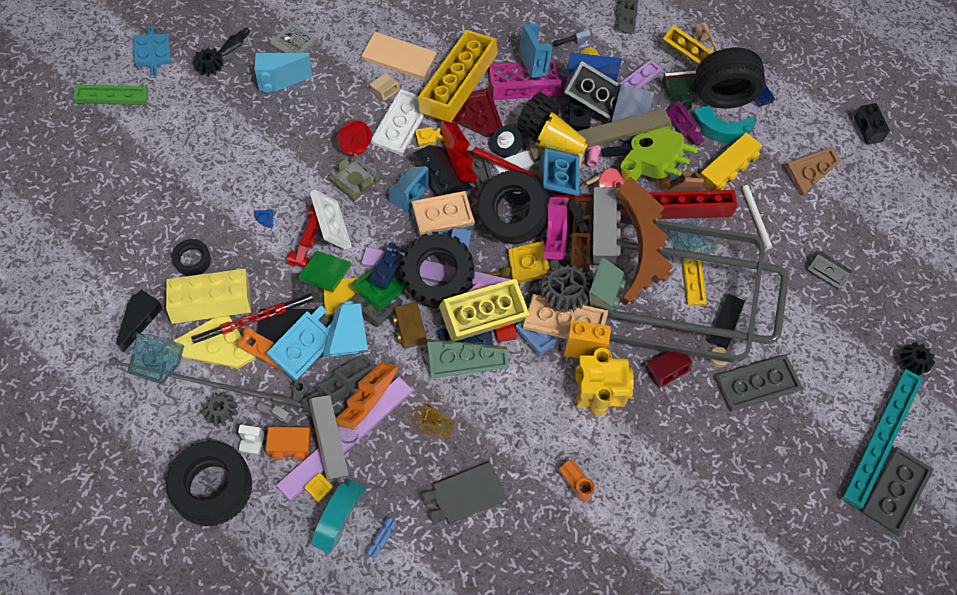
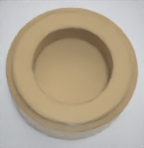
M717 347L712 350L714 352L729 354L728 351L722 347ZM709 359L711 364L716 367H724L728 363L726 361Z

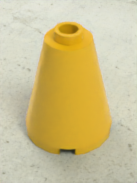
M551 112L549 116L552 119L549 118L546 121L536 145L579 156L580 153L584 154L588 146L585 143L586 139L559 116Z

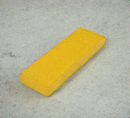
M682 258L687 305L706 306L702 261Z

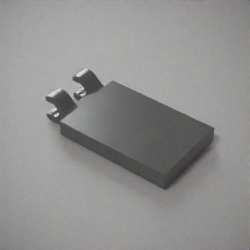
M491 462L433 484L435 491L422 494L425 505L437 501L440 510L430 513L433 525L446 519L450 525L507 501V497Z

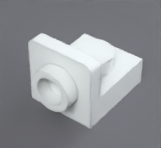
M240 425L238 431L241 437L239 451L241 453L259 455L264 439L261 428Z

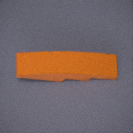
M381 362L358 382L359 390L347 400L348 408L336 418L337 425L354 430L378 403L394 378L398 366Z

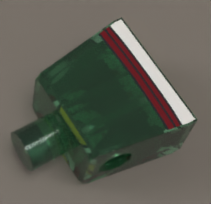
M696 70L664 73L662 86L671 104L681 101L687 110L692 108L691 102H695L698 95Z

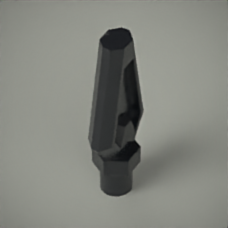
M245 27L237 34L230 35L218 52L225 56L242 46L243 40L250 33V30Z

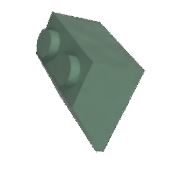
M601 258L589 292L590 307L608 310V313L612 314L614 308L619 306L621 297H618L620 291H624L627 280H624V272L604 258Z

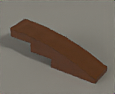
M575 197L576 203L580 202L583 207L584 213H582V217L588 231L581 233L573 218L571 267L576 265L577 269L583 268V271L590 272L594 198Z

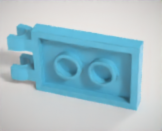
M320 306L312 315L307 311L266 353L294 381L324 352L331 324L325 327L319 321L327 311L323 306Z

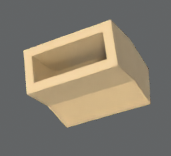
M387 73L370 84V90L382 101L387 100L400 90L398 81L391 78Z

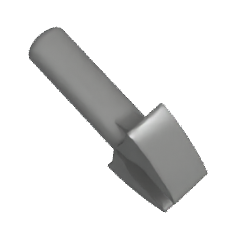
M262 402L257 404V410L275 417L281 423L288 424L292 416L288 415L287 411L276 405L273 408Z

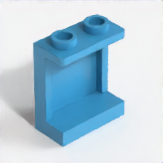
M538 23L523 25L518 53L531 78L548 75L553 48L550 43L540 44L538 41L540 29Z

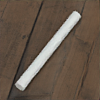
M748 185L742 187V191L765 249H771V241Z

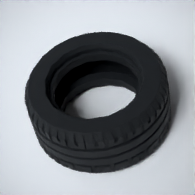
M732 47L715 51L706 56L696 69L699 98L707 105L715 108L729 109L749 104L760 96L766 84L762 59L758 54L746 48Z

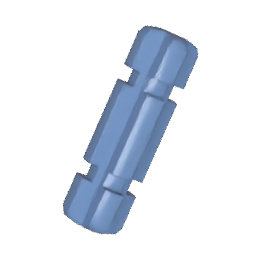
M386 518L383 523L384 527L380 528L372 541L373 544L368 547L367 554L370 557L377 558L380 548L384 547L391 535V531L395 529L397 524L393 519Z

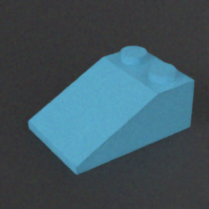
M256 53L255 74L259 91L266 93L278 91L311 78L313 74L309 53Z

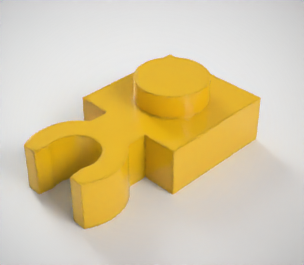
M433 127L416 129L415 134L418 146L435 145L436 140L444 141L443 135H440L442 133L441 127L436 131H433Z

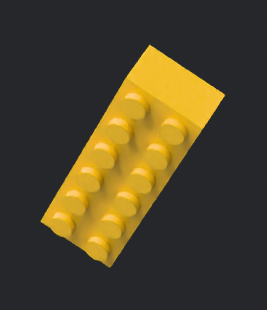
M466 30L418 96L420 113L451 123L497 56V39Z

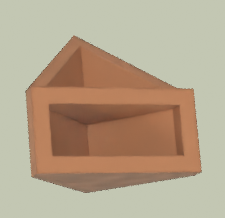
M682 171L680 179L674 180L665 192L700 191L704 179L698 172Z

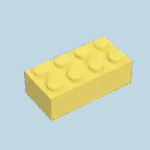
M246 269L167 279L166 309L171 323L251 313L250 286Z
M516 279L444 299L439 305L452 342L523 321L529 316Z

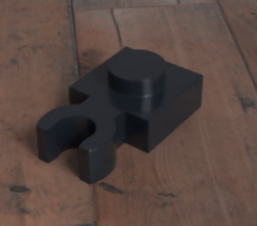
M575 199L568 201L580 232L588 231L582 217L584 210L581 203H576Z

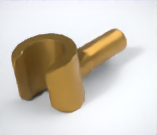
M506 266L502 267L501 272H484V274L507 279L510 278L512 273L510 272L511 268Z

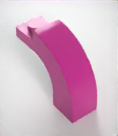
M550 197L548 233L544 259L559 260L563 259L566 255L569 198Z

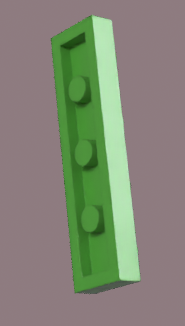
M76 84L73 100L75 103L146 105L149 90L147 86Z

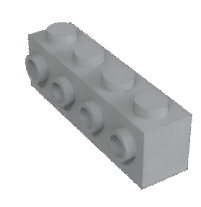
M594 187L593 263H600L601 258L611 263H616L617 257H620V245H617V239H620V228H617V222H620L621 211H617V205H621V203L614 196L617 187Z

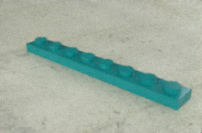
M907 369L902 372L842 495V500L859 510L863 508L923 381V378Z

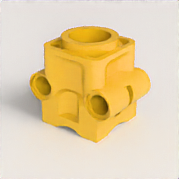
M598 348L593 356L580 355L579 365L575 369V379L579 386V392L576 397L577 407H590L592 413L597 416L606 414L609 407H625L628 399H631L633 395L632 367H629L628 358H611V352L606 348Z

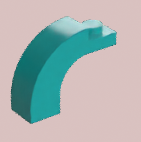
M710 105L696 109L692 114V117L702 130L700 133L720 143H735L745 133L750 134L756 124L754 117L732 123L723 121L715 115Z
M350 479L345 484H340L320 518L311 542L312 546L328 554L332 552L340 540L351 512L364 496L367 487Z

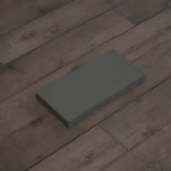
M786 354L715 375V379L730 412L802 391L803 389Z
M896 447L861 513L895 535L900 536L934 469L899 447Z

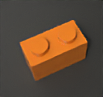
M268 427L266 444L268 457H271L273 460H283L284 457H292L293 460H304L305 457H309L312 436L310 428Z

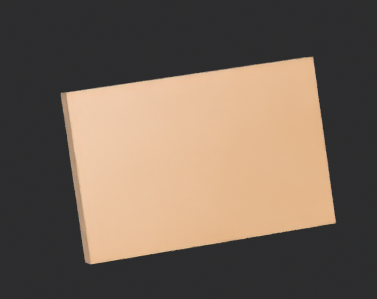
M466 191L412 201L420 236L426 233L432 234V232L472 226L475 223Z

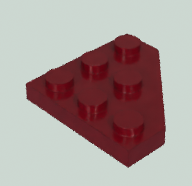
M490 88L472 91L452 120L485 137L493 136L494 132L503 126Z

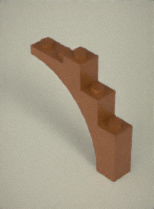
M629 177L614 194L624 206L633 222L639 247L635 276L628 290L620 299V302L624 305H627L629 302L633 304L641 296L638 292L642 288L646 290L653 282L655 284L660 280L664 282L671 275L669 271L673 268V265L660 254L661 250L667 245L665 241L669 236L655 224L663 216L660 212L664 207L632 177Z

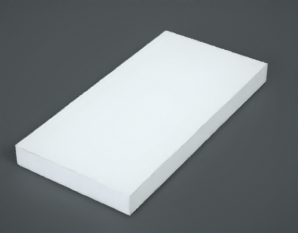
M402 89L399 90L372 136L371 144L403 156L415 134V130L418 129L426 115L420 113L418 95Z

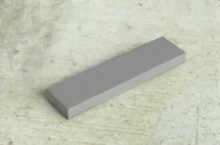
M328 395L309 399L326 479L332 480L346 477L349 474L331 397Z

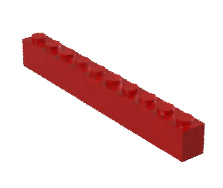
M735 190L648 192L664 207L660 212L663 215L660 219L732 217L738 206ZM581 194L578 196L553 195V197L569 198V201H571L575 197L594 198V194ZM622 204L617 205V211H621V215L629 216ZM569 207V222H573L574 216Z

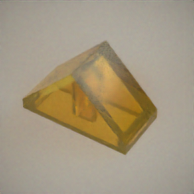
M427 403L424 404L419 420V432L449 440L455 421Z

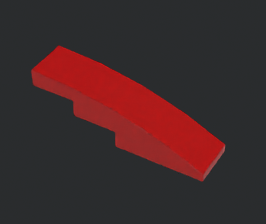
M442 120L441 129L444 143L456 174L461 181L475 183L478 176L471 167L474 160L467 151L470 143L456 123Z

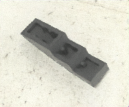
M621 0L618 30L635 32L638 0Z
M362 354L335 370L332 378L318 385L315 393L301 401V406L312 415L309 399L330 395L332 405H334L357 387L358 382L377 365L366 355Z

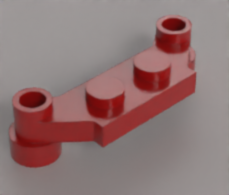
M311 204L308 210L307 218L310 221L300 241L298 252L290 251L287 265L305 268L309 262V258L306 257L307 253L315 245L316 232L320 233L321 231L313 204Z

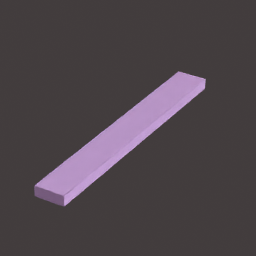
M366 247L361 265L374 268L378 265L385 251ZM424 260L420 267L422 280L444 285L451 282L456 274V267ZM400 268L398 269L396 274L401 275ZM475 272L472 287L477 283L492 286L511 279Z
M400 377L388 386L378 403L354 430L341 427L338 430L343 453H346L413 392V389ZM320 448L315 450L276 485L290 502L304 490V486L318 473L322 474L325 471Z

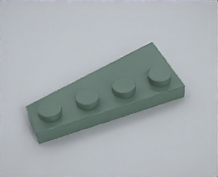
M427 339L431 379L509 368L507 347Z

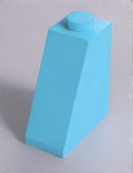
M353 301L341 303L342 305L335 309L323 353L324 357L358 354L368 350L361 303L354 304Z

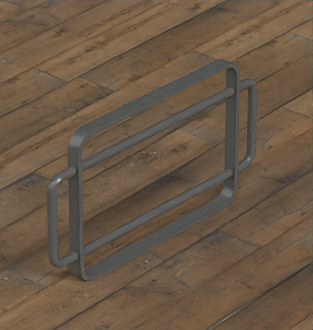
M621 215L619 223L633 225L630 216ZM658 220L655 224L660 229L749 242L757 246L759 249L758 262L666 247L660 252L661 255L757 269L748 333L613 310L612 314L608 313L607 316L746 340L747 345L746 350L742 354L731 355L610 334L609 341L672 351L726 362H740L748 356L752 342L772 344L780 338L789 280L788 273L779 265L763 263L765 246L763 241L755 235ZM568 232L567 240H572V233ZM617 240V245H620V248L636 251L639 249L638 243ZM549 259L548 262L551 271V269L555 267L556 260ZM762 270L778 273L781 277L774 332L771 336L753 334Z

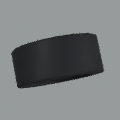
M198 239L183 240L173 249V263L179 273L185 276L201 275L210 266L211 256L209 250ZM193 249L202 252L203 258L197 264L186 266L181 263L180 258L185 252Z

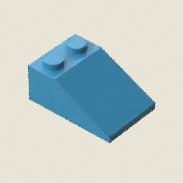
M545 148L539 162L538 172L542 186L546 189L578 196L580 156Z

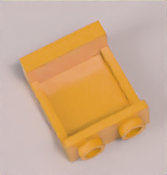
M572 320L569 335L565 341L564 356L579 359L580 355L593 356L598 348L607 349L611 327Z

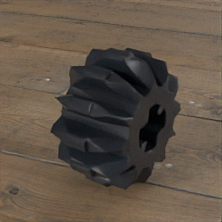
M209 47L206 50L201 48V52H196L195 57H193L195 69L201 75L206 73L209 77L210 73H213L216 76V71L221 72L224 66L222 54L217 52L215 48L212 50Z
M917 342L906 345L900 352L899 356L901 359L899 363L905 364L903 370L909 368L912 373L916 372L919 376L923 373H928L934 366L935 361L933 359L935 354H931V348L926 349L924 343L919 345Z

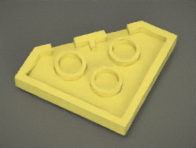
M229 316L214 318L174 340L184 359H193L236 369L255 360V356L235 345L237 340L242 338L238 329L194 344L191 336L219 327L220 324L229 321L233 322Z

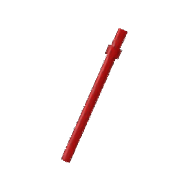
M474 147L473 154L508 170L529 173L540 182L537 174L478 147ZM559 192L563 195H572L568 193Z

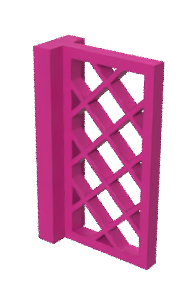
M550 61L549 66H552L553 69L548 71L547 76L543 78L534 77L535 81H530L532 78L523 62L491 64L489 66L493 100L532 98L539 92L544 93L548 97L561 96L562 81L559 79L556 61ZM512 68H516L519 71L517 73H514L510 70ZM493 69H500L502 72L497 74ZM524 73L528 75V77L525 79L520 75ZM505 74H508L509 76H511V78L506 79L503 76Z

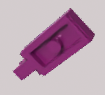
M677 101L666 111L668 117H670L684 138H687L689 141L693 140L695 144L699 145L705 141L700 134L702 131L700 126L681 101Z

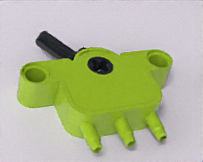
M670 123V126L636 135L632 141H628V146L605 147L604 156H626L621 163V175L624 182H626L629 177L637 181L641 174L656 179L665 178L669 174L681 176L682 171L674 167L677 163L690 164V159L683 157L684 151L698 153L699 149L684 143V136L679 132L672 131Z

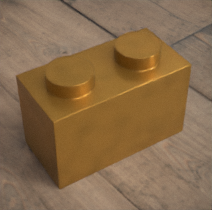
M418 302L396 306L392 319L394 326L398 325L399 331L396 332L398 343H402L404 349L427 344V336Z

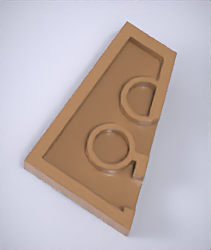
M830 147L791 161L785 167L796 188L803 195L841 161L834 148Z

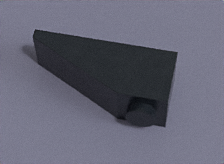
M142 289L137 294H134L127 304L116 345L123 353L163 310L160 302Z

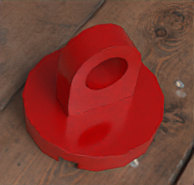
M357 119L345 122L337 133L339 148L351 156H354V153L356 155L364 153L372 141L370 127Z

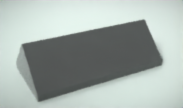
M580 61L568 76L564 93L611 120L620 84L585 62Z

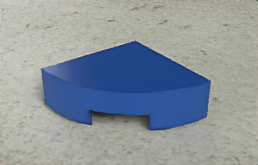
M254 210L255 218L259 221L258 223L264 227L273 228V210Z

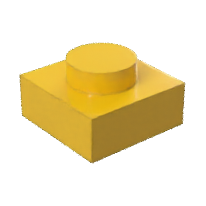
M318 473L304 486V489L319 504L334 490V487Z

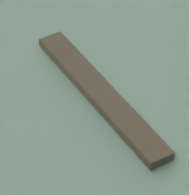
M665 108L577 132L586 139L585 143L588 144L587 148L667 127L670 126L671 122ZM536 143L529 144L534 162L540 161L545 148L537 146Z

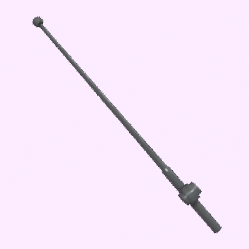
M115 357L109 359V363L112 366L121 365L303 408L301 401L310 389V385L306 380L298 379L293 383L294 395L291 398L118 362ZM300 384L303 385V389L301 391L299 390ZM333 407L335 416H339L345 409Z

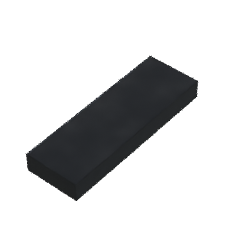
M727 294L714 327L735 330L745 300ZM711 335L708 343L727 349L731 338Z

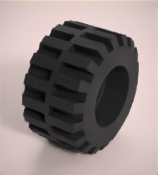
M542 92L535 94L523 108L518 119L517 129L532 140L538 141L546 121L549 118L552 119L549 116L551 112L558 116L560 104Z

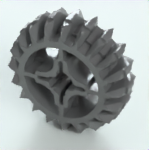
M568 264L566 267L559 265L558 269L553 267L551 271H547L546 276H543L541 295L546 304L550 303L551 308L557 307L558 311L564 309L565 312L571 309L574 312L576 307L581 309L590 300L589 292L592 280L589 278L588 272L584 273L583 268L577 269L576 265L570 267Z

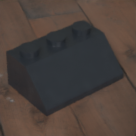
M428 145L414 152L415 166H426L428 168V185L436 197L467 191L472 188L469 182L459 179L445 148Z

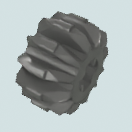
M224 391L220 396L215 392L214 398L207 396L209 403H203V408L205 409L202 411L203 416L207 417L206 421L209 424L213 422L216 427H218L220 422L226 427V420L233 422L232 416L238 414L236 410L238 407L237 402L234 401L232 395L227 396Z

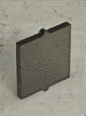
M292 273V300L312 294L314 301L308 302L307 305L324 302V289L299 281L298 276L300 273Z

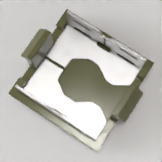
M354 153L350 162H348L347 157L336 164L338 171L336 173L332 171V174L329 176V180L353 201L357 200L381 180L376 171L368 164H365Z

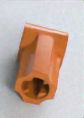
M573 459L564 463L558 471L575 492L576 498L580 501L590 500L595 489L594 482L586 477ZM585 486L589 489V492L583 493L579 488Z

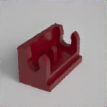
M669 351L647 364L650 370L648 374L657 387L661 388L691 371L693 361L687 354Z

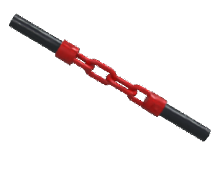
M308 294L286 303L281 302L264 311L242 317L233 322L229 321L220 324L219 327L191 337L195 344L220 334L225 335L233 332L234 329L247 326L267 317L280 315L287 312L286 310L314 301L312 294ZM274 309L275 312L270 314L269 311ZM264 314V316L256 318V316ZM251 318L252 321L243 324V320Z

